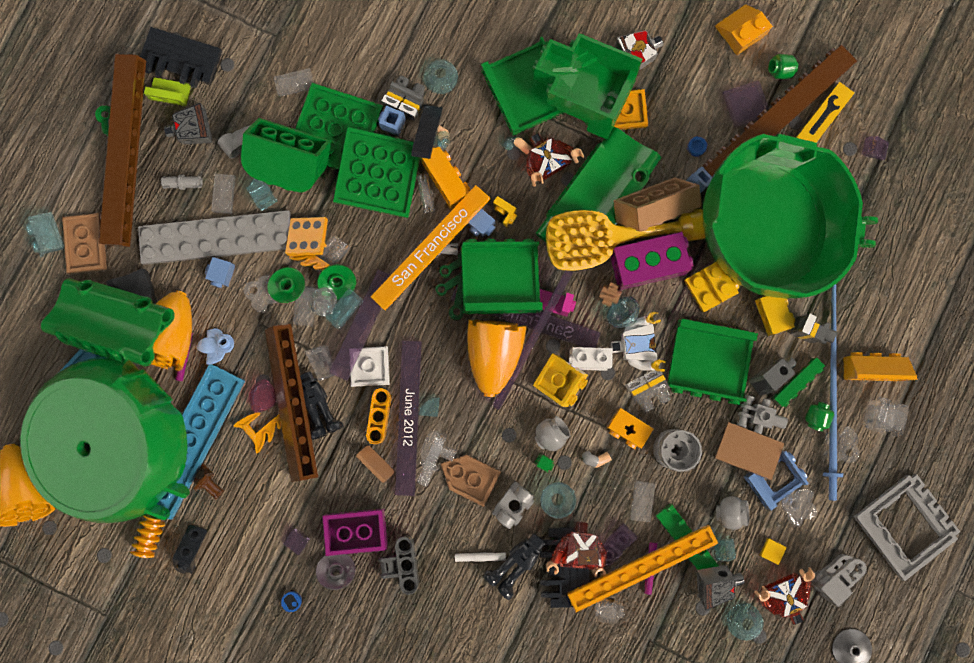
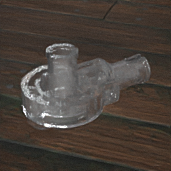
M432 431L424 441L421 450V464L423 468L417 479V482L423 486H428L433 472L439 470V466L436 465L439 456L451 462L455 457L457 450L444 445L447 438L446 434Z

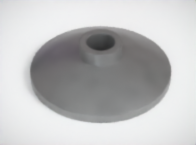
M347 554L325 555L319 561L316 568V576L319 583L330 590H339L348 586L356 572L354 561ZM335 571L340 572L338 576L333 575Z
M846 629L835 637L832 644V652L838 663H868L872 655V645L869 638L863 632L856 629ZM857 647V652L853 654L852 649Z

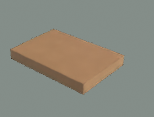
M101 213L62 217L66 271L68 274L107 270L105 245L99 244Z
M728 422L714 459L772 480L784 443Z

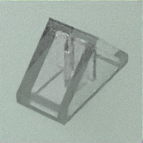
M322 345L305 351L319 381L337 375L327 346Z

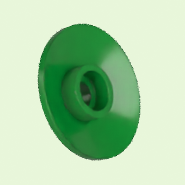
M334 264L321 271L317 283L320 292L325 297L335 300L337 298L338 300L346 298L354 291L356 278L353 271L347 266ZM336 277L340 278L338 281L333 280Z
M295 268L279 269L268 281V293L273 300L279 303L292 302L298 299L305 289L304 276Z

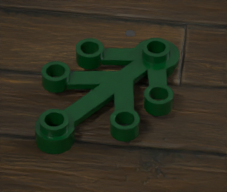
M461 251L456 261L440 268L439 274L441 277H449L452 271L462 266ZM462 267L460 274L445 284H438L436 286V294L444 296L448 290L458 285L454 305L449 309V317L453 321H459L464 316L462 308ZM447 269L449 273L444 275L441 271ZM443 287L445 291L443 293L438 292V288ZM458 309L460 314L454 315L453 310Z

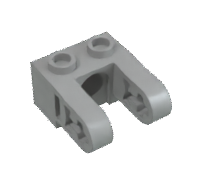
M514 481L494 507L492 514L496 516L500 523L510 529L513 524L516 526L523 517L520 515L524 509L528 510L532 506L534 495ZM511 500L519 501L520 506L517 510L509 508Z
M840 554L822 570L816 571L814 573L815 578L809 583L826 601L839 607L852 594L850 588L866 573V565L862 560L852 558L846 554ZM855 564L858 565V572L853 571L855 569Z

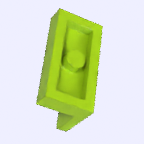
M154 78L152 87H145L144 95L153 101L187 107L191 86L188 83L184 85L177 81Z

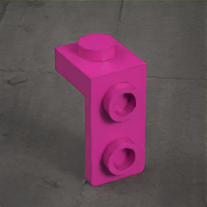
M540 289V302H542L543 310L565 317L568 316L570 311H574L576 301L573 300L574 294L566 293L563 296Z

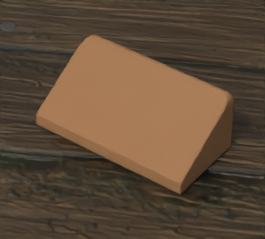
M369 445L356 455L382 483L386 482L395 472Z

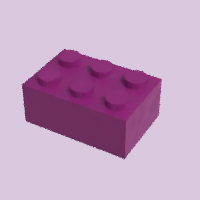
M384 508L331 513L323 516L326 556L383 551L388 548Z

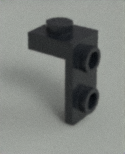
M194 525L188 526L172 557L173 566L176 571L183 574L186 572L193 573L196 567L194 559L207 535L206 529Z

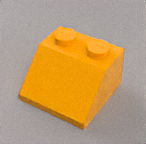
M746 4L715 25L736 55L765 37L773 27L762 11Z

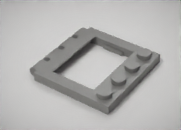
M917 474L912 476L906 475L853 516L901 581H906L958 539L956 535L960 533V530L952 520L945 522L949 516L940 504L933 506L937 500L929 489L921 490L925 484ZM906 492L939 536L937 540L911 560L908 559L902 548L896 543L890 532L876 515L883 508L886 509L899 499L900 495Z

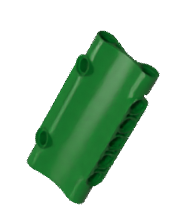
M613 127L608 140L604 138L593 149L546 214L547 218L535 234L546 242V230L550 219L564 212L578 210L603 213L610 222L616 225L613 200L642 190L649 180V175L662 157L656 151L640 144L619 128ZM636 172H639L641 175L639 182L635 178Z
M67 278L62 283L55 306L42 320L41 329L43 332L56 336L59 341L72 347L123 364L129 360L146 367L151 365L154 360L153 345L157 337L173 322L175 314L171 308L152 303L149 297L140 296L92 280L81 282Z

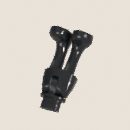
M311 371L300 375L306 409L313 423V430L310 432L311 439L315 440L328 435L321 422L316 405L319 406L323 414L328 433L342 429L344 427L343 422L336 420L332 416L326 402L328 396L317 378L314 379Z
M533 533L529 539L525 538L524 541L509 551L510 556L499 568L486 571L483 574V578L491 586L495 587L503 575L517 563L518 565L511 574L497 587L499 593L504 598L511 600L514 596L513 585L525 570L532 569L539 554L542 552L541 548L546 543Z

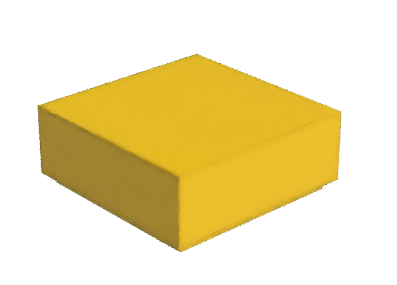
M767 538L759 556L779 565L787 547Z

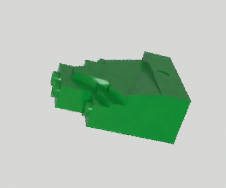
M580 33L575 40H571L569 46L550 39L547 46L543 45L540 59L535 60L533 64V80L548 85L545 93L548 95V104L557 107V110L582 120L588 126V132L608 140L636 82L642 58Z

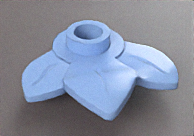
M219 329L207 330V338L201 339L197 343L196 349L207 354V365L215 364L223 359L225 353L233 349L234 339L228 334H223Z

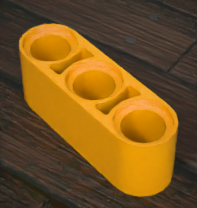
M383 388L375 390L372 395L366 438L371 444H380L386 437L391 394ZM380 392H385L387 395V399L383 403L377 400V395ZM377 411H381L384 414L381 422H377L374 418ZM374 430H378L381 433V438L378 441H374L371 437Z

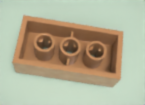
M674 177L613 200L616 222L642 232L651 226L661 225L666 220L676 219L684 213H691L694 209L701 207L700 185Z

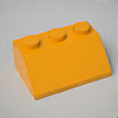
M439 146L433 148L431 159H420L432 181L452 210L471 189L466 181L463 183L459 178L461 173L456 166L452 167L449 162L451 158L446 150L442 151Z
M852 352L850 356L844 357V380H917V375L909 357H901L899 353H891L889 357H882V353H870V356H863L861 352Z

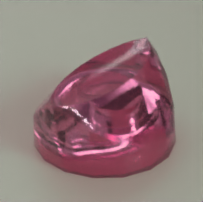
M266 379L258 381L251 388L249 404L253 412L259 413L269 410L277 402L275 388Z

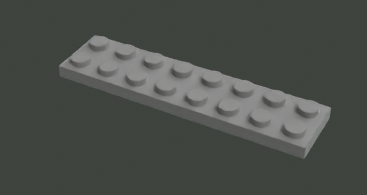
M288 210L138 226L141 264L147 265L286 250L291 213Z

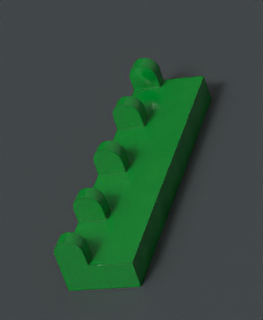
M668 504L655 515L674 541L693 532L672 504ZM708 550L688 558L696 570L719 567Z

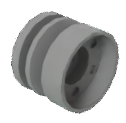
M668 429L661 432L656 438L653 445V454L657 462L663 467L678 472H685L693 469L699 463L702 455V446L699 439L693 433L679 429ZM674 446L678 447V450H676L675 453L672 452Z

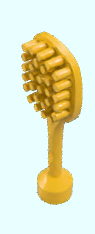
M694 209L691 213L682 214L675 222L654 225L642 232H638L630 227L614 225L605 214L589 210L564 212L552 217L548 222L546 230L547 252L554 267L573 271L592 268L604 263L611 257L613 249L617 245L633 239L680 232L683 233V237H686L688 241L704 239L703 210Z

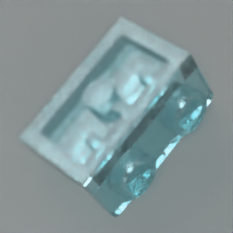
M52 212L28 217V224H25L28 235H32L34 242H31L35 253L38 252L40 258L44 257L45 253L64 249V244Z
M348 289L328 313L326 319L334 327L341 330L364 299L351 289Z

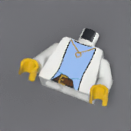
M651 312L648 316L633 320L625 327L624 332L621 333V341L611 342L612 353L623 352V359L627 360L629 365L639 370L664 372L665 369H659V364L666 362L657 360L653 324L659 323L661 320L654 321L653 316L658 314V312Z

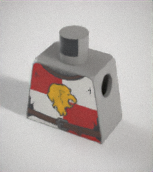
M644 30L618 37L615 46L617 49L642 58L640 69L655 60L657 56L656 49L663 46V40L660 35L650 38L648 32Z

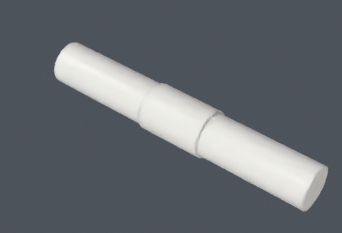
M506 553L455 554V562L506 560Z

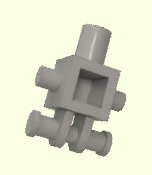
M745 395L747 401L740 406L743 409L742 412L738 413L740 416L737 423L738 426L746 428L747 419H749L748 423L756 425L754 432L762 434L763 428H772V426L782 429L786 428L788 418L776 415L777 410L769 407L771 400L763 399L762 405L753 404L752 407L751 405L755 397Z

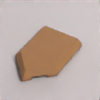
M468 455L441 463L449 490L484 507L501 472Z

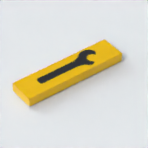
M839 82L796 138L817 142L854 95V92Z

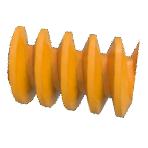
M146 514L143 515L146 521H139V524L144 527L137 528L136 530L141 533V536H134V539L139 542L131 544L136 550L129 551V553L142 558H151L155 556L153 550H156L158 547L155 542L160 541L158 535L163 533V530L159 527H164L165 522Z

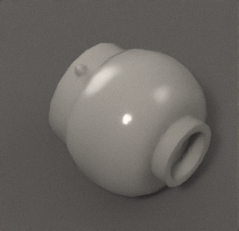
M557 416L553 419L543 420L536 427L535 441L541 449L557 451L564 446L566 440L570 437L567 425Z
M735 496L724 498L720 505L716 506L717 521H721L722 526L730 530L749 526L748 501L741 500Z

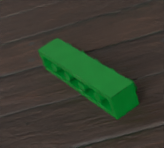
M817 357L812 358L771 400L779 408H785L791 399L798 396L797 393L800 390L802 391L807 387L806 384L808 382L810 383L815 379L814 376L816 374H820L823 371L825 365Z
M540 453L534 462L537 467L546 472L551 471L555 465L553 460Z

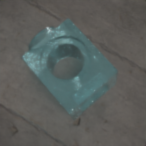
M255 179L250 183V186L246 187L261 211L278 202L269 185L263 181Z

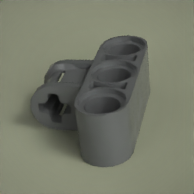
M402 535L395 543L396 555L378 558V562L381 563L382 572L380 578L399 577L401 591L410 595L416 592L419 586L415 544L411 536ZM407 540L410 543V548L402 549L400 541ZM410 560L412 568L405 569L402 561ZM408 579L413 580L415 587L412 589L407 588L404 584L405 581Z

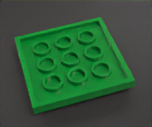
M311 83L295 129L331 140L327 167L339 171L347 127L375 133L379 116L383 111V105Z
M347 127L333 203L408 219L420 157L411 156L414 142Z

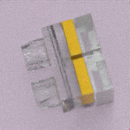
M650 371L625 385L636 405H640L645 413L655 408L650 398L657 396L660 404L671 400L667 390L670 387L660 371Z

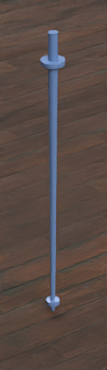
M836 284L832 286L831 329L836 331ZM835 337L834 342L831 343L830 409L834 411V417L829 434V473L823 472V476L829 477V500L837 501V477H843V473H837V344Z

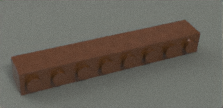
M291 324L272 326L265 330L290 479L291 482L317 478L318 473Z

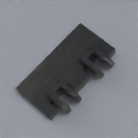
M150 27L140 57L146 60L145 73L150 74L155 61L158 60L155 70L156 76L162 77L167 65L166 70L169 73L179 75V81L184 85L187 83L191 71H193L190 86L197 88L202 74L201 81L204 84L211 85L223 51L215 46Z
M577 527L548 528V536L557 537V539L543 540L546 543L544 546L557 545V550H562L557 564L559 572L554 574V566L549 569V575L558 576V579L540 580V584L544 586L559 585V591L541 592V597L550 598L551 608L573 607L567 593L589 583V569L567 567V565L571 564H564L560 567L561 559L573 551L567 536L574 537V533L579 534L581 538H588L587 527L584 528V532H577ZM543 551L540 553L542 558H552L549 561L553 560L556 552Z

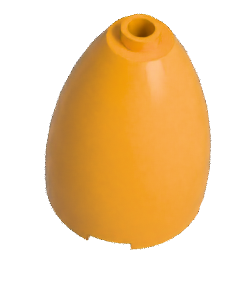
M176 290L156 303L157 305L173 309L175 317L173 322L157 337L153 345L155 354L151 364L153 366L164 369L176 367L175 370L181 371L185 364L191 343L192 311L189 298L182 291Z
M468 320L467 343L470 366L475 382L480 392L484 393V396L495 397V394H499L510 380L522 353L527 326L491 320Z
M15 444L5 445L0 450V526H17V522H24L30 519L36 521L51 514L55 507L41 496L31 482L24 466L21 447Z

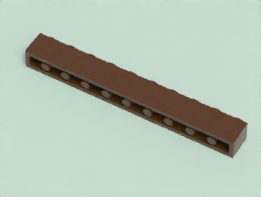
M843 45L837 49L833 47L825 55L827 58L823 62L819 60L811 67L813 71L810 74L805 72L798 79L800 83L796 86L792 84L785 91L786 95L783 98L780 96L771 103L773 107L770 110L765 108L757 116L759 119L755 123L751 121L743 128L745 132L742 135L736 134L730 140L731 145L727 148L724 145L716 153L718 156L714 160L711 158L702 165L704 169L713 177L725 158L744 142L762 134L770 136L778 134L849 70L857 60Z
M115 54L112 98L110 100L111 110L108 120L107 155L105 157L106 168L103 178L104 191L102 194V212L100 214L99 244L130 247L146 60L136 54Z

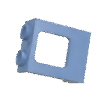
M782 451L778 462L783 461L787 465L794 479L777 492H773L764 478L755 473L749 472L744 476V479L765 509L773 510L777 507L776 503L800 486L809 484L806 480L808 478L806 473L796 466V459L790 452Z

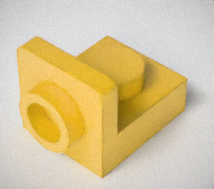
M496 197L493 202V206L496 207L494 210L503 216L507 214L503 221L505 227L508 224L512 225L518 216L515 214L517 208L500 197Z

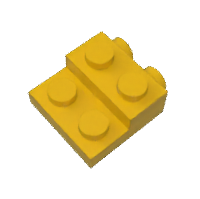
M717 262L684 280L702 313L739 293L737 290L739 289V284L731 280Z
M552 353L533 386L562 407H569V405L572 406L577 401L578 396L576 394L578 390H582L587 385L588 380L586 378L588 374L579 368L572 367V364Z

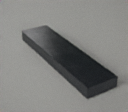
M424 105L411 156L431 159L443 107Z

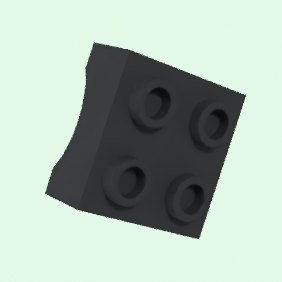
M145 269L106 281L107 286L149 297L154 304L158 302L149 273Z

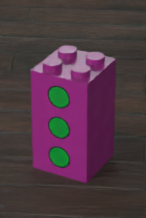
M675 233L614 248L610 259L616 283L619 285L618 290L684 276L691 271L693 260L691 255L688 256V240L686 237H683V233Z

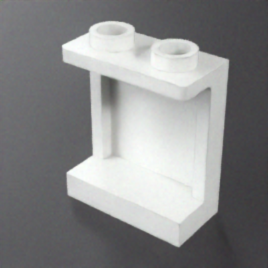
M572 347L569 350V363L572 364V367L579 368L580 370L607 371V368H612L613 348Z

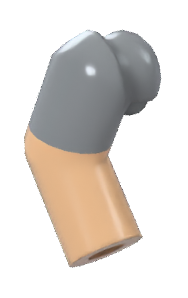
M585 451L582 454L583 462L595 468L612 460L608 452L600 456L592 455L590 451Z

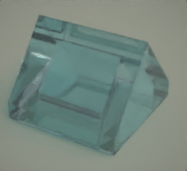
M734 539L717 540L718 544L714 545L716 560L731 561L736 559Z

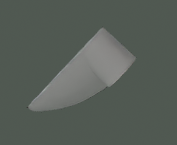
M250 126L244 127L232 134L227 133L218 140V145L230 159L241 154L243 133Z

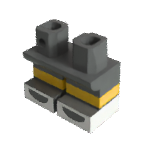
M400 75L396 82H391L388 93L384 95L382 99L383 107L388 106L404 112L405 117L416 121L424 103L425 86L415 83L413 90L407 88L409 79Z
M806 314L796 318L795 327L792 328L790 334L809 343L820 342L826 344V342H834L837 331L829 328L831 323L819 325L815 323L816 316Z

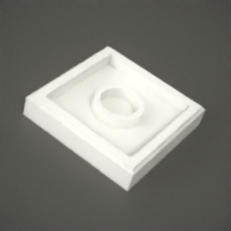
M388 346L349 348L351 387L390 385Z

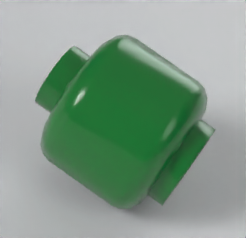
M777 54L770 60L768 70L775 79H791L798 71V62L791 54Z
M819 401L818 404L810 405L805 417L808 427L822 432L824 429L830 428L834 411L829 409V404Z

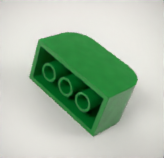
M258 118L243 133L241 163L247 174L254 179L263 181L268 185L282 187L288 191L306 192L311 189L327 168L331 140Z

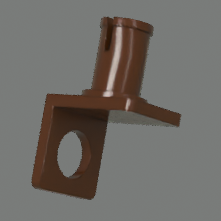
M202 463L200 468L204 470L205 474L201 479L194 478L193 482L197 485L193 489L195 491L204 489L216 500L222 495L224 490L212 481V477L215 474Z

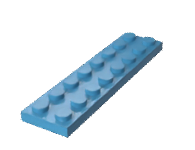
M214 364L208 365L182 415L187 434V458L184 472L177 483L184 484L188 489L245 383V380ZM167 492L157 505L165 506L170 511L168 519L172 520L184 498Z

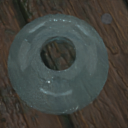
M443 59L431 62L424 73L425 84L432 92L437 94L450 92L458 81V73L455 66ZM437 69H444L446 75L443 78L436 77L435 71Z
M633 297L621 298L617 304H613L607 313V320L613 327H628L637 321L640 305Z
M556 482L548 485L543 490L540 502L547 515L553 518H564L574 510L576 496L567 484ZM554 494L562 495L563 502L560 505L552 503V496Z
M742 603L734 606L729 611L727 626L736 638L752 640L761 633L763 618L756 607ZM747 618L753 621V627L749 630L744 629L742 626L743 621Z

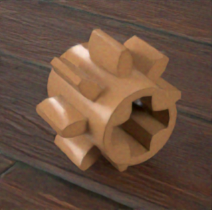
M610 282L609 285H603L599 294V298L603 299L602 304L610 307L612 303H618L622 291L618 290L619 285Z

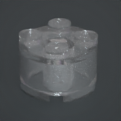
M879 397L878 401L870 400L862 424L866 425L867 429L886 435V432H893L892 436H902L909 414V407L904 404L896 405L890 403L891 400L884 397Z

